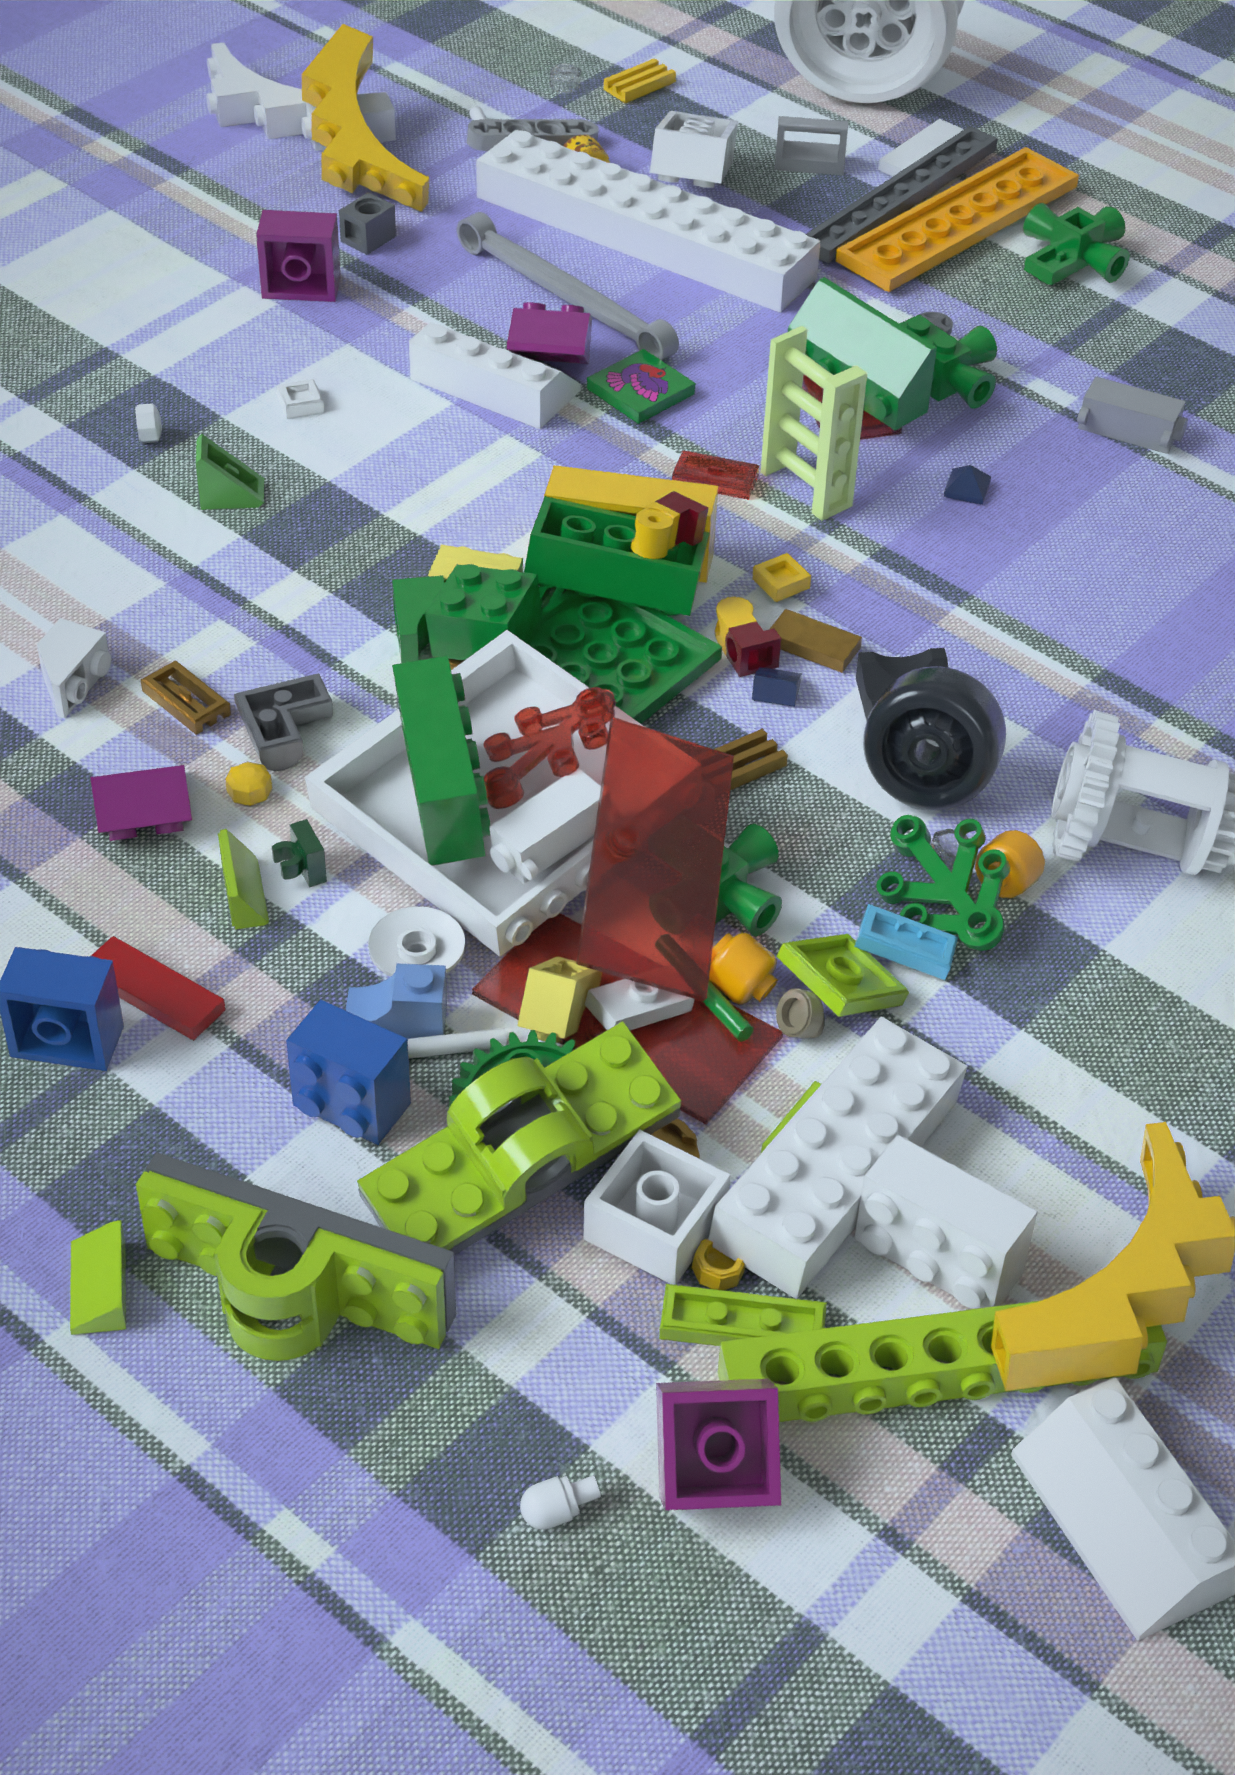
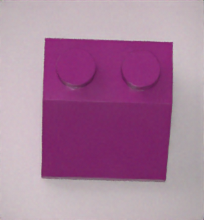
M525 302L523 303V308H513L507 339V350L533 361L589 364L592 329L591 314L584 313V307L562 305L561 311L546 310V304Z
M184 765L90 777L98 833L108 832L109 841L137 837L136 828L155 826L156 835L184 831L183 822L192 821Z

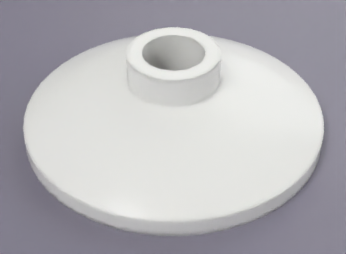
M429 907L402 908L387 914L374 925L368 939L369 955L374 965L390 977L396 971V963L445 965L447 974L458 965L463 957L465 935L459 923L445 912Z

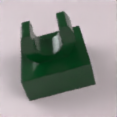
M305 819L289 824L291 841H281L272 846L274 863L280 862L282 878L285 880L294 879L302 873L309 888L327 882L324 848L309 821Z

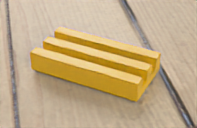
M653 58L605 78L604 90L620 101L628 103L675 83L676 71L673 69L667 71L665 64L659 65V61Z

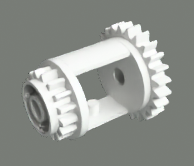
M1093 710V713L1089 715L1088 721L1085 722L1083 733H1080L1078 743H1071L1058 777L1051 811L1052 818L1057 822L1052 844L1054 856L1078 862V859L1081 860L1083 852H1086L1087 847L1094 848L1099 840L1178 860L1180 861L1181 871L1193 875L1198 874L1201 869L1221 873L1223 867L1226 868L1227 864L1235 866V773L1229 772L1228 764L1213 759L1207 766L1128 746L1126 745L1125 736L1118 733L1120 723H1118L1119 717ZM1118 788L1190 806L1187 819L1116 801Z

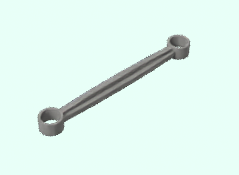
M477 212L459 221L457 224L458 239L463 248L470 254L476 255L484 250L488 251L571 305L584 307L585 313H590L595 319L635 340L639 351L645 349L662 361L677 352L679 347L678 337L668 322L658 319L650 324L645 323L588 285L527 249L497 234L494 223L485 213Z

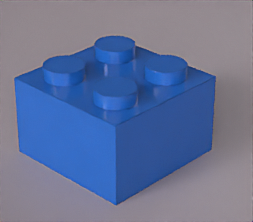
M15 947L0 980V1015L10 1057L107 1071L124 1028L113 960L100 959L94 956L85 957L57 953L44 949L36 950Z
M320 999L286 1039L293 1106L309 1117H319L340 1127L352 1137H362L379 1145L411 1104L408 1038Z

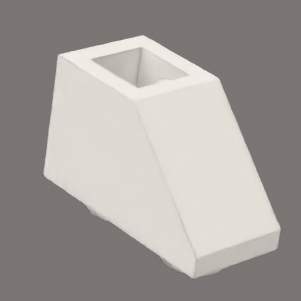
M60 618L37 643L43 679L58 717L65 719L77 704L83 702L87 692L98 679L107 674L111 665V654L108 651L106 632Z

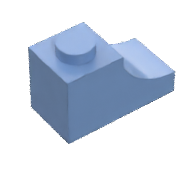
M396 963V971L388 979L371 986L349 987L346 1011L408 1039L444 1035L447 1012L446 966Z

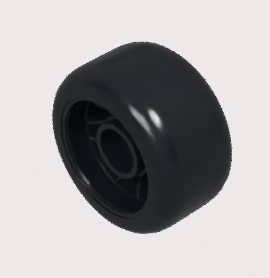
M931 666L915 669L892 682L884 690L867 719L863 735L865 760L877 783L897 801L922 810H947L955 808L975 798L990 782L1004 752L1006 724L1002 710L993 694L974 677L948 667ZM926 739L935 741L939 747L930 744Z

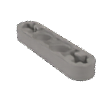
M478 119L468 124L466 141L473 149L489 151L517 129L527 131L531 135L547 141L557 142L563 146L570 138L577 135H589L597 141L599 128L595 123L582 119Z

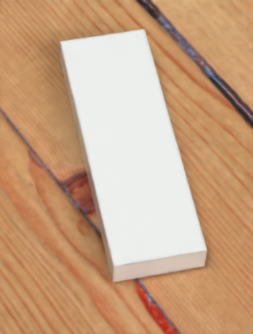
M938 119L880 158L878 170L893 177L964 129Z

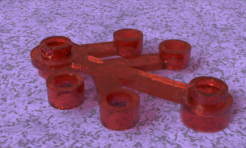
M591 687L581 691L571 705L546 713H541L540 708L535 706L524 708L514 716L518 730L524 736L511 740L508 733L501 732L488 737L483 745L489 760L492 762L504 761L512 755L528 751L512 766L496 767L485 774L484 782L490 807L503 809L519 802L525 793L520 780L546 757L554 776L564 777L574 773L580 766L574 751L573 733L577 730L585 749L594 750L606 745L610 740V735L605 724L615 716L614 707L616 699L614 694L609 690ZM559 724L557 726L542 730L545 727Z

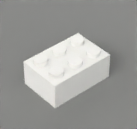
M897 1135L864 1175L854 1240L863 1244L871 1253L884 1256L904 1267L915 1278L924 1282H930L953 1295L966 1307L975 1309L994 1307L1002 1304L1023 1275L1038 1211Z

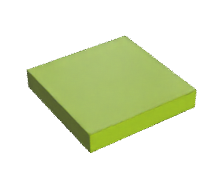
M848 933L786 942L782 944L776 956L838 1017L902 1006L909 994L907 988L867 951L854 947L856 940Z

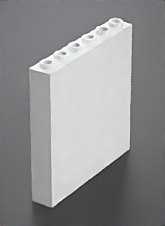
M508 630L451 670L452 674L461 673L465 701L458 702V705L468 706L473 734L466 735L465 737L466 739L472 738L473 741H476L480 769L473 770V773L479 772L480 776L484 777L488 804L480 805L479 808L487 807L490 825H492L579 767L609 792L610 803L617 809L620 816L616 822L525 884L520 882L510 872L505 873L496 866L490 855V849L492 848L491 836L483 837L485 857L434 866L430 865L427 859L399 709L305 776L310 806L313 810L442 912L453 917L461 927L499 957L514 945L522 944L534 929L548 918L557 916L569 901L583 890L591 889L604 873L617 863L620 864L626 861L633 850L645 842L649 836L665 826L682 811L691 809L701 797L700 765Z

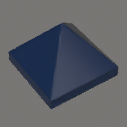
M972 465L953 468L943 497L983 505L991 482V476Z

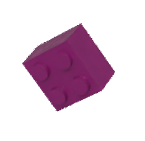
M262 210L256 233L262 299L336 302L341 279L337 213Z
M770 1379L656 1383L659 1498L665 1510L782 1506L778 1388Z

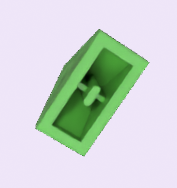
M201 434L196 441V471L201 510L259 508L264 503V477Z

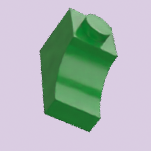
M443 575L392 579L394 616L401 663L419 660L422 650L430 643L425 613L444 585Z

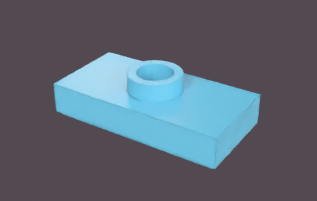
M868 904L854 947L945 980L951 968L958 937Z

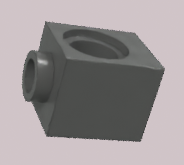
M366 193L339 210L340 242L368 255L395 238V205L373 194Z

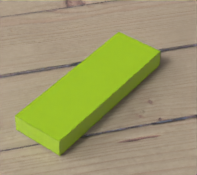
M666 1284L659 1339L720 1346L721 1341L825 1328L827 1302Z

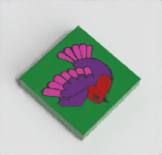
M645 349L587 377V389L637 424L695 394V382Z

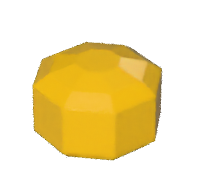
M247 761L233 766L225 778L227 793L234 803L248 806L255 805L267 800L272 790L271 774L263 764Z
M708 1238L701 1241L695 1252L692 1269L699 1284L711 1289L725 1290L738 1285L745 1271V1263L739 1258L734 1261L713 1248V1242Z

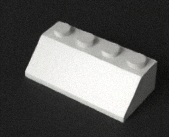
M430 322L409 340L411 380L537 429H541L581 391V384L559 370L548 367L541 362L511 353L509 350L482 342L475 337L450 330L443 325Z
M1116 1377L1067 1398L1012 1450L1011 1456L1137 1641L1235 1595V1540Z

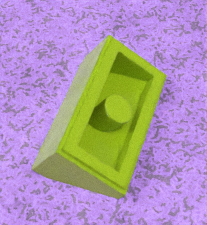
M222 829L218 833L232 927L235 926V930L267 925L269 917L258 859L230 831Z
M121 1220L110 1222L71 1241V1335L126 1329V1250Z

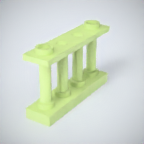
M800 326L771 339L760 473L767 476L785 467L814 488L812 514L823 521L853 506L867 372L855 365L836 375L831 374L805 354L808 329ZM803 375H806L824 389L822 403L802 389ZM800 409H803L820 422L819 436L799 422ZM797 442L817 456L816 469L796 454Z

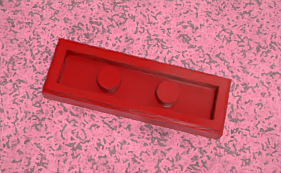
M112 936L91 955L100 959L113 960L119 998L193 1041L226 1011L225 1000L222 997L115 936Z

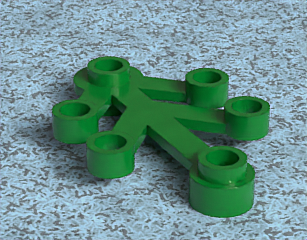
M912 815L899 817L894 822L890 832L892 842L897 851L903 856H915L934 883L904 881L899 873L887 872L878 879L876 884L877 891L882 899L888 904H897L901 901L951 904L959 915L929 914L922 904L911 903L902 909L900 916L912 919L916 915H922V918L918 921L919 923L949 934L958 935L961 942L971 949L986 951L994 948L1001 941L1005 928L1004 919L996 909L1003 879L1010 872V864L1005 854L1000 850L993 849L986 851L979 858L978 866L984 879L975 904L967 894L978 849L983 846L986 840L981 824L975 819H965L956 826L954 835L959 847L951 873L931 847V834L924 821ZM913 829L911 833L904 835L907 831ZM976 831L972 838L964 839L967 833ZM1001 862L998 868L988 870L992 863ZM899 884L894 891L886 892L890 885ZM986 922L981 928L973 929L977 924Z

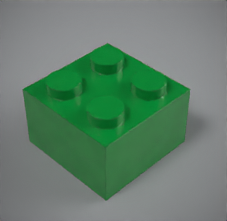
M456 564L425 613L432 656L441 657L448 655L450 659L466 660L506 630L527 644L542 618L537 574L519 572L514 569L500 570L483 568L473 564Z

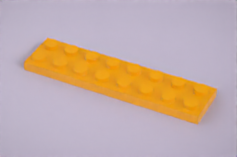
M1025 147L837 248L836 262L874 283L879 288L890 292L1025 217L1037 204H1048L1077 188L1079 174Z

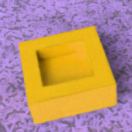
M785 553L753 566L752 579L775 602L810 589L812 575L791 555Z

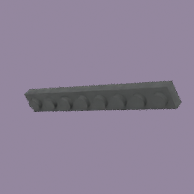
M969 126L806 233L807 236L821 241L819 260L830 263L836 259L837 248L904 213L995 152L998 138Z

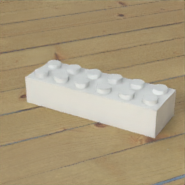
M881 1016L716 1204L709 1234V1240L713 1242V1248L734 1261L737 1258L743 1260L745 1268L797 1299L857 1226L864 1175L897 1135L920 1147L926 1142L956 1105L967 1065Z

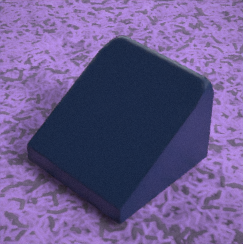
M759 667L753 680L752 700L795 707L802 673Z

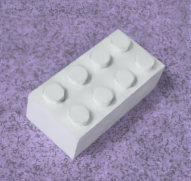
M669 111L655 128L650 173L658 174V180L665 182H679L681 177L694 179L693 185L714 188L715 183H722L733 163L738 121Z

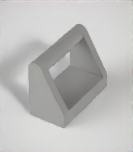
M779 116L775 170L844 175L849 121ZM785 131L840 135L839 144L789 141L784 140Z

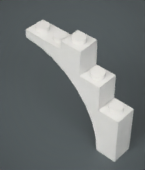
M224 42L211 44L212 58H207V68L211 79L212 93H207L206 98L209 114L216 115L220 127L256 122L257 127H263L267 139L303 134L305 139L310 138L315 151L326 149V146L312 140L311 113L316 107L302 101V89L277 83L246 68L230 53ZM387 92L357 94L361 114L379 142L396 140L395 109Z

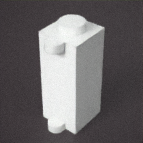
M577 767L490 825L492 843L490 855L501 871L505 873L510 872L520 882L525 884L616 822L620 816L617 809L610 803L609 792Z

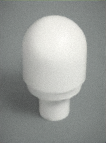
M594 1475L571 1484L567 1476L561 1478L556 1476L530 1486L522 1496L520 1510L522 1517L530 1526L545 1530L572 1521V1517L580 1515L579 1505L601 1498V1494Z

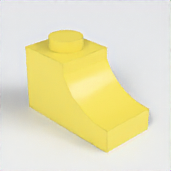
M558 956L529 968L517 1026L535 1030L538 1040L546 1041L552 1032L556 1033V1043L560 1042L561 1038L565 1039L578 1032L580 1020L586 1007L585 1001L588 990L600 986L603 968Z

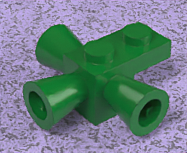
M1039 203L1030 210L1024 221L1023 232L1025 236L1050 243V245L1025 258L1024 271L1035 276L1043 283L1052 286L1088 265L1108 283H1113L1122 276L1128 266L1130 259L1129 251L1106 244L1120 240L1125 233L1124 218L1114 207L1105 206L1095 215L1080 207H1076L1058 216L1045 203Z
M920 314L899 323L937 347L930 394L933 399L939 402L958 393L968 406L973 409L981 407L990 399L996 386L995 376L971 367L972 365L991 362L997 355L995 338L986 327L976 326L958 341Z
M679 815L647 838V852L681 875L680 884L651 895L647 902L653 921L665 933L672 936L679 935L696 914L714 926L732 913L753 937L765 933L776 921L782 908L781 897L747 883L748 874L776 863L779 858V850L774 838L762 826L757 824L747 825L729 848H726Z

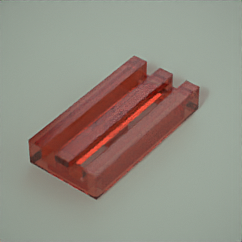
M684 450L672 473V480L718 486V494L749 500L751 490L754 489L755 481L759 477L760 465Z

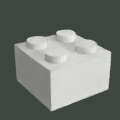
M639 1129L584 1201L583 1240L670 1284L676 1285L692 1263L694 1254L701 1241L709 1238L715 1206L730 1190L731 1174Z

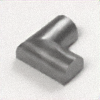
M319 673L234 694L235 704L261 764L266 769L272 771L286 770L295 765L302 757L303 740L296 727L297 725L333 716V702Z

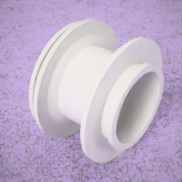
M775 0L774 21L783 51L795 69L808 82L821 91L842 100L876 103L899 98L915 91L927 83L940 70L951 52L956 36L958 17L965 0Z

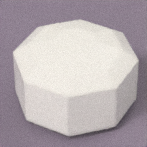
M153 403L137 405L135 411L139 442L142 444L158 442L161 437L162 424L157 407Z

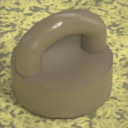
M796 988L785 992L779 1000L776 1009V1020L779 1029L783 1034L792 1038H818L825 1026L824 1007L821 999L812 991Z

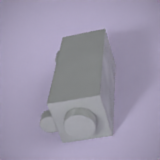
M1096 376L1084 396L1077 418V423H1079L1078 429L1168 454L1174 441H1181L1185 434L1188 418L1182 416L1186 401Z

